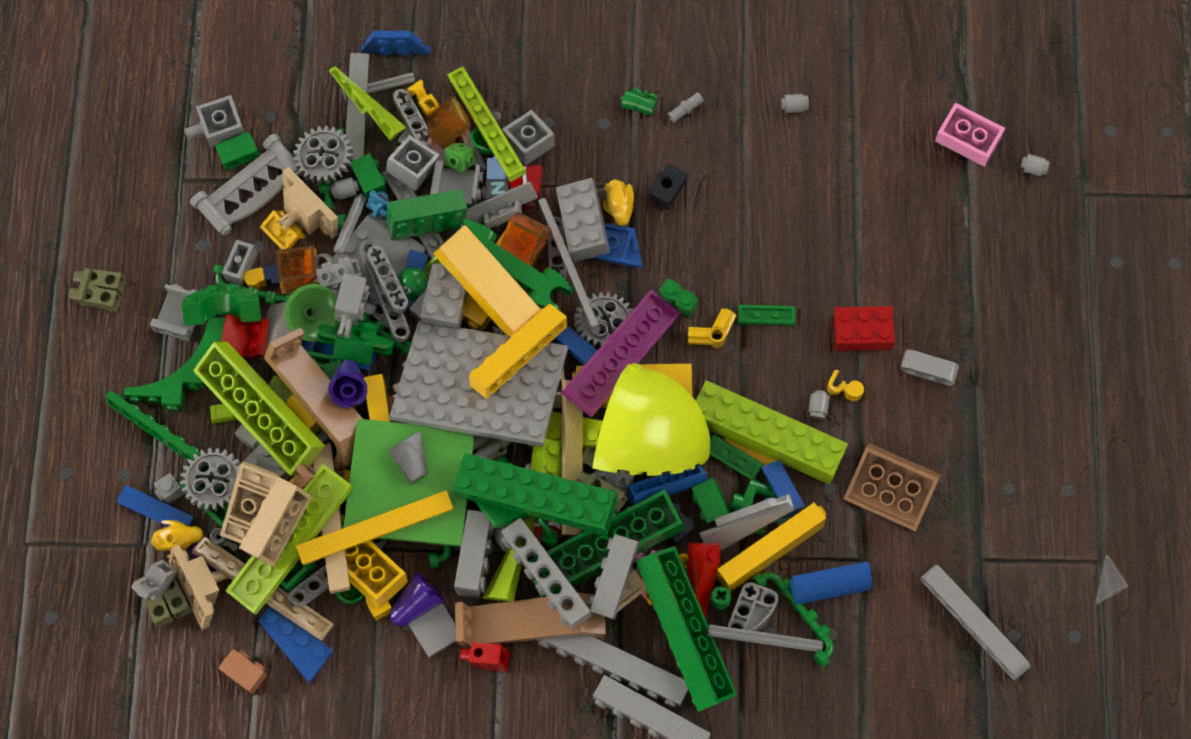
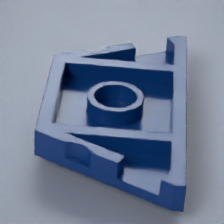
M373 31L370 37L366 39L365 45H361L360 53L399 54L402 56L408 54H430L431 47L429 45L423 46V40L416 37L411 31Z
M604 223L610 253L589 259L642 269L643 265L635 229Z

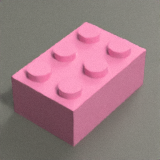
M955 103L938 131L935 142L985 167L999 144L1005 128Z

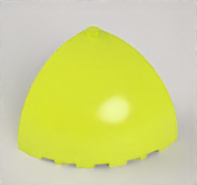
M637 363L628 364L621 373L609 400L592 468L617 473V470H626L630 475L646 472L647 476L662 475V472L670 471L669 473L671 474L682 473L684 470L695 469L696 464H704L710 455V435L706 419L695 399L684 387L670 377L644 368Z

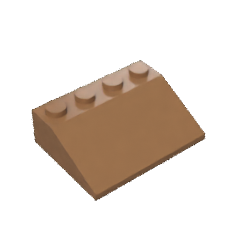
M868 443L844 500L916 532L941 474Z

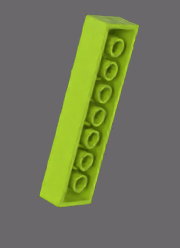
M213 342L193 371L290 476L299 475L295 470L297 465L301 463L311 466L325 445L228 342Z
M707 380L696 399L706 419L709 431L774 460H780L782 464L822 482L831 484L846 452L848 443Z

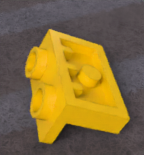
M273 210L260 228L283 252H288L298 239H304L306 235L302 232L303 229L296 223L291 224L284 230L279 225L278 219L286 215L287 212Z

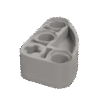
M746 583L741 590L728 627L739 626L744 630L758 631L774 613L778 603L777 593L755 583ZM749 590H753L752 597L747 596ZM767 596L772 597L774 603L766 604L763 599ZM746 608L749 613L742 616L738 613V609Z

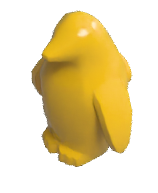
M615 179L604 187L607 201H603V207L614 217L615 222L619 226H625L628 224L633 211V188L631 184H628L626 188L624 182Z
M164 520L161 523L169 524L170 526L155 531L151 543L157 550L171 551L172 547L180 545L181 549L186 551L191 544L199 542L203 538V531L200 527L187 526L177 520Z

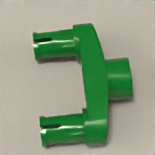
M751 479L744 495L733 494L730 510L738 511L751 506L756 494L773 498L774 492L771 486ZM767 525L753 533L764 536Z

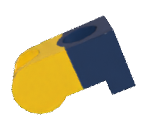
M278 265L252 269L244 275V280L248 287L260 289L262 286L273 285L275 289L283 288Z

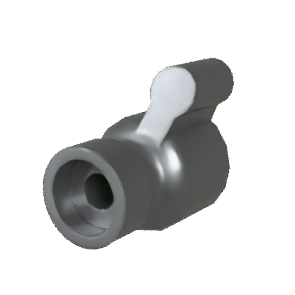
M216 528L211 532L210 538L214 544L226 551L230 549L235 554L240 551L238 545L232 543L231 539L220 536L221 528Z

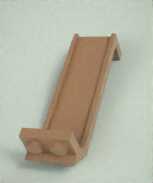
M298 328L270 342L264 359L334 442L337 449V455L334 459L335 471L337 472L342 468L347 469L352 465L357 419H362V417L353 407H340L332 401L328 392L331 380L301 346L305 333L301 328Z
M577 593L587 607L591 596H595V594ZM547 597L471 607L463 602L455 603L456 642L464 648H470L473 642L503 644L585 634L599 640H604L603 635L606 634L605 616L591 612L590 618L571 630L569 626L565 627L559 619L561 616L557 610L553 611L547 603L549 600ZM567 602L562 608L570 610L573 604Z

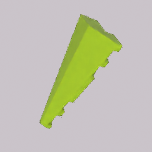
M336 66L329 70L363 115L368 112L389 140H393L407 128Z
M530 516L524 519L523 522L533 534L535 521ZM523 540L518 541L516 546L524 547L527 542ZM508 548L482 597L483 599L514 602L520 570L523 564L516 562L512 556L514 552L511 548Z

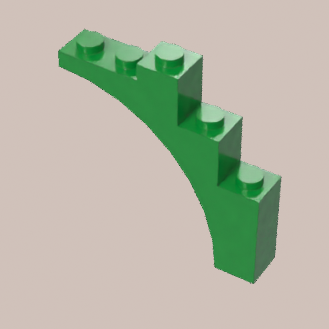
M209 318L207 320L206 330L200 345L192 357L180 369L152 384L140 387H125L124 396L131 403L148 401L151 404H159L161 402L162 406L170 412L184 410L186 388L192 391H198L199 388L205 389L206 384L193 370L213 342H221L225 318Z

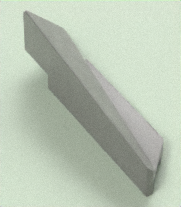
M790 494L777 499L771 498L716 518L715 521L718 527L701 532L700 537L704 542H721V550L793 511L794 506Z

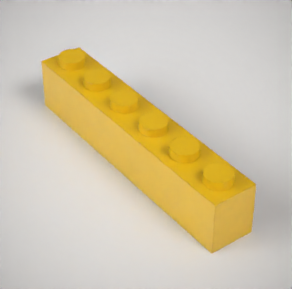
M551 304L540 309L532 320H528L522 329L513 333L505 344H501L495 353L486 357L478 368H474L470 372V387L488 399L567 328V316Z

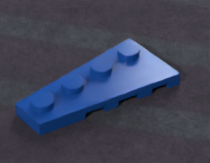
M271 606L259 619V623L305 679L311 683L334 651Z

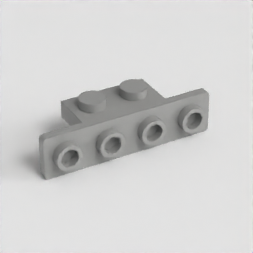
M527 182L467 208L466 219L476 223L485 221V225L489 229L498 227L502 223L514 220L522 215L521 205L537 199L538 195L531 182Z

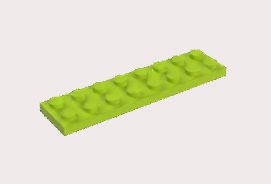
M324 464L321 465L313 476L314 478L303 489L312 498L276 565L273 567L252 556L225 590L255 615H257L300 559L296 545L315 539L354 488Z

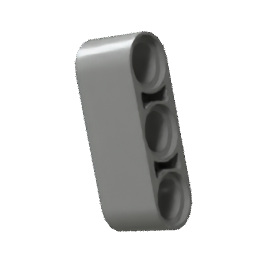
M914 350L905 351L900 370L905 373L950 386L954 385L959 365L954 362Z

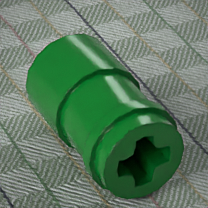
M626 90L625 95H621L620 100H623L621 105L623 108L638 111L647 116L653 115L657 100H654V98H648L630 90Z
M725 587L715 588L711 594L710 602L712 609L717 612L726 611L730 606V591Z

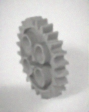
M327 125L324 130L318 126L316 132L311 128L310 135L305 132L306 138H299L301 144H295L298 150L293 151L296 156L293 158L296 163L295 167L300 175H303L305 180L310 178L312 183L317 179L319 184L323 180L329 184L330 178L335 182V176L337 175L342 178L341 172H348L346 166H351L352 164L349 160L354 159L351 154L354 150L350 147L352 144L348 140L347 135H343L342 131H337L335 127L329 130ZM312 161H316L315 164L310 165ZM330 162H334L333 165L328 166Z
M600 292L599 297L594 293L591 299L588 297L599 323L600 331L604 332L603 334H593L581 303L576 308L577 314L574 316V320H576L574 327H578L576 333H582L581 337L583 339L586 338L589 344L592 342L594 348L597 345L601 347L611 336L608 330L613 334L617 329L614 324L620 325L634 310L628 309L629 302L623 304V297L618 300L617 294L610 297L609 292H607L606 296H603L602 292ZM610 308L613 312H609L606 309Z
M209 448L207 454L201 450V456L193 454L195 460H187L190 466H183L187 472L181 473L182 478L185 480L180 481V484L186 486L182 491L187 493L185 496L187 500L192 499L191 504L193 506L197 504L199 509H202L204 505L206 511H209L211 506L217 511L219 505L225 509L224 503L227 502L229 504L240 462L238 459L234 460L235 456L233 454L228 456L227 450H224L222 454L219 448L215 450V453ZM203 466H209L208 471L201 472ZM223 468H229L226 474H220ZM199 485H206L204 490L197 491ZM219 487H225L223 493H216Z

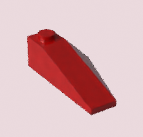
M721 542L689 543L688 579L704 617L706 616L717 576V569L720 565Z

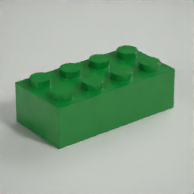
M462 189L388 202L386 224L391 240H403L411 236L419 237L432 232L440 233L443 230L460 229L467 213V205Z

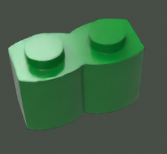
M667 279L660 287L659 296L680 311V315L690 318L698 308L697 297L688 290H682L677 282Z

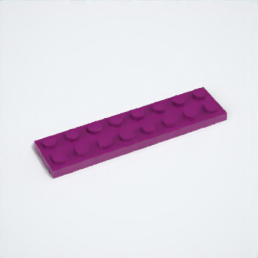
M651 289L564 388L562 394L592 418L612 395L614 387L626 366L632 363L638 364L679 317L681 312Z

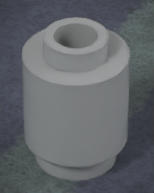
M785 95L784 99H781L782 110H785L786 113H798L808 110V95Z
M1028 154L1027 157L1023 156L1021 168H1024L1023 172L1046 176L1050 161L1043 157Z
M352 177L336 181L335 184L331 185L334 199L339 198L341 200L356 196L357 191H360L357 180H353Z
M816 390L815 393L810 395L808 410L810 418L825 420L830 396L826 395L825 391Z

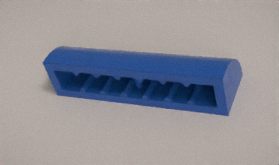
M696 464L693 470H684L678 474L667 472L627 485L628 504L632 507L664 489L669 496L691 489L707 481V473L701 465Z
M869 562L796 575L791 578L789 584L795 605L871 590L872 575Z

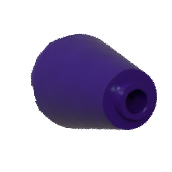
M353 360L341 362L329 383V395L332 401L340 407L351 408L353 405H360L367 396V383L358 364Z
M418 572L413 576L389 612L391 615L389 619L397 627L399 625L404 627L444 602L438 590L432 584L430 585L426 582L427 579Z

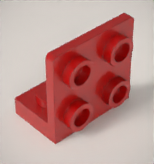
M227 314L225 316L221 342H228L243 358L254 361L264 357L270 320L263 318L261 321L241 322L239 317Z

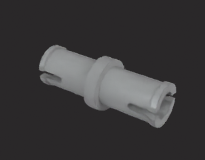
M697 92L686 101H681L678 107L668 112L671 121L675 123L685 114H690L692 109L704 102L702 96Z

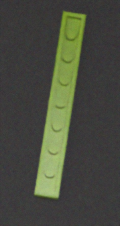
M461 67L447 74L509 181L511 182L527 174L465 68Z

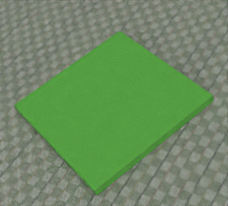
M357 419L349 484L354 488L347 496L343 528L447 490L453 506L452 511L381 536L379 539L461 547L467 499L457 497L452 489L464 453L471 455L473 453L474 435L414 424ZM419 432L422 438L428 475L412 486L388 451Z

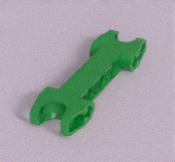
M468 219L462 222V226L466 225L518 285L529 292L528 296L540 309L551 304L560 311L561 309L552 302L550 296L554 292H563L572 296L575 292V288L558 272L547 267L541 273L495 244L494 241L497 235L486 226Z

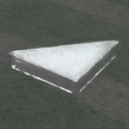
M1109 555L1104 558L1095 600L1096 606L1128 587V584Z

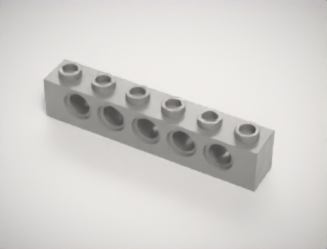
M521 518L501 531L502 543L507 549L511 548L514 554L512 556L516 562L524 565L526 568L524 570L525 574L530 580L534 579L537 585L535 587L542 596L544 594L549 599L547 601L548 605L553 611L557 610L561 615L559 619L565 627L569 626L573 630L591 617L589 608ZM523 540L527 542L524 547L516 546L518 541ZM529 557H538V560L536 562H528ZM543 571H547L550 573V575L547 578L539 577L540 573ZM554 587L561 588V592L558 594L551 593V590ZM569 602L573 604V607L570 610H565L562 608L563 605Z

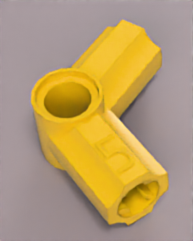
M722 308L712 328L689 327L688 345H710L713 348L722 347L737 315L731 310ZM719 334L722 338L715 340L712 336Z

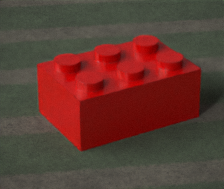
M893 306L835 307L833 314L835 351L893 350L895 344Z

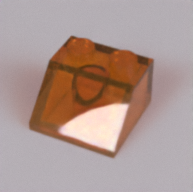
M453 95L426 118L428 136L442 149L452 145L456 138L461 134H465L470 127L468 115Z
M518 212L510 218L500 247L533 267L547 243L552 228Z
M314 245L276 250L282 294L293 293L299 287L311 284L318 278Z

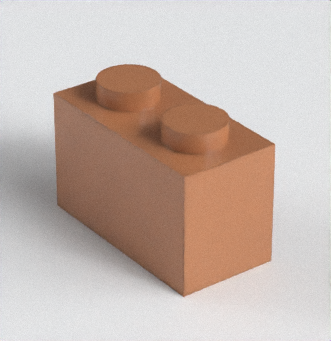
M232 649L218 669L253 695L267 676L263 671L265 667L257 661L254 664L248 660L250 656L242 650L237 652Z

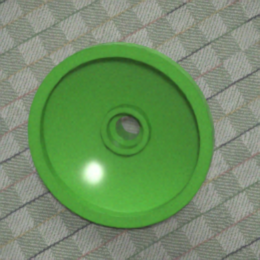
M308 284L296 289L288 298L285 306V320L290 331L301 328L305 333L302 340L315 342L318 341L317 333L320 325L338 327L339 322L334 321L336 295L327 287L318 284ZM308 309L312 311L310 316L307 315Z

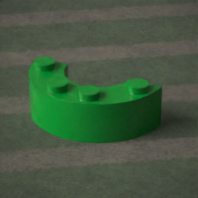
M228 284L226 286L209 285L206 289L187 295L181 304L184 325L204 324L211 317L227 314L239 317L241 322L261 321L257 294L247 288L238 287L236 284Z

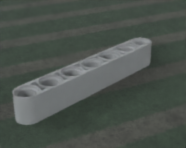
M935 564L920 577L923 584L1012 679L1017 680L1031 667L1026 658L938 565Z

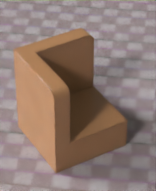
M300 463L295 468L299 475L293 479V483L303 490L308 482L314 478L313 476L316 472L309 464Z

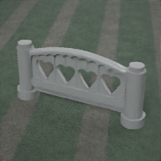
M277 134L270 135L263 142L262 146L267 150L214 193L208 196L205 191H200L190 200V204L195 209H199L220 234L224 236L232 231L231 224L257 212L284 187L282 181L283 173L277 175L275 180H270L268 166L281 170L289 167L298 177L302 176L295 167L294 156L281 143L282 140ZM253 178L266 180L268 185L262 187V190L257 192L254 189ZM239 189L253 192L254 196L248 198L246 203H241ZM224 201L237 203L239 208L233 210V213L228 215L225 213Z

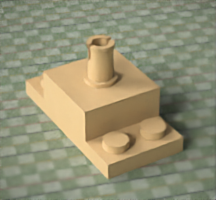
M287 167L283 170L282 180L284 186V210L287 214L278 219L279 225L285 230L296 222L308 235L320 227L325 235H329L332 239L338 235V217Z
M244 461L240 464L220 536L241 543L243 536L247 534L251 527V521L257 516L262 501L268 496L272 483L276 481L277 477H280L279 474Z
M180 545L172 547L169 564L177 570L175 576L201 629L208 628L214 612L213 605L216 603L219 593L216 583L229 578L218 570L210 572L203 556L189 561L186 551L182 550Z

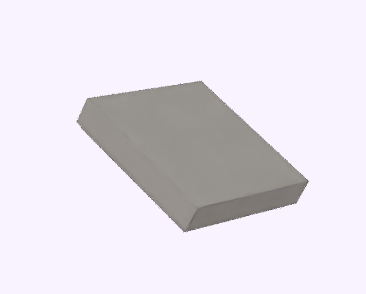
M443 604L408 624L429 658L456 642V624Z

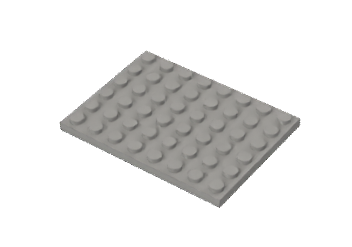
M418 321L390 412V420L543 447L568 346L549 343L486 399L470 387V372L474 368H478L486 357L495 353L501 344H505L511 337L465 328L455 329L431 325Z

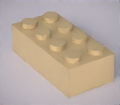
M277 477L270 487L268 496L262 501L257 516L251 521V527L247 534L243 536L239 548L274 567L312 496L298 486Z

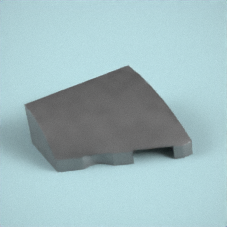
M419 432L388 451L412 486L428 475L422 438Z

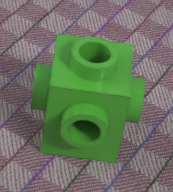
M454 143L445 148L444 166L454 168L459 172H463L473 166L475 160L474 148L468 147L463 143Z

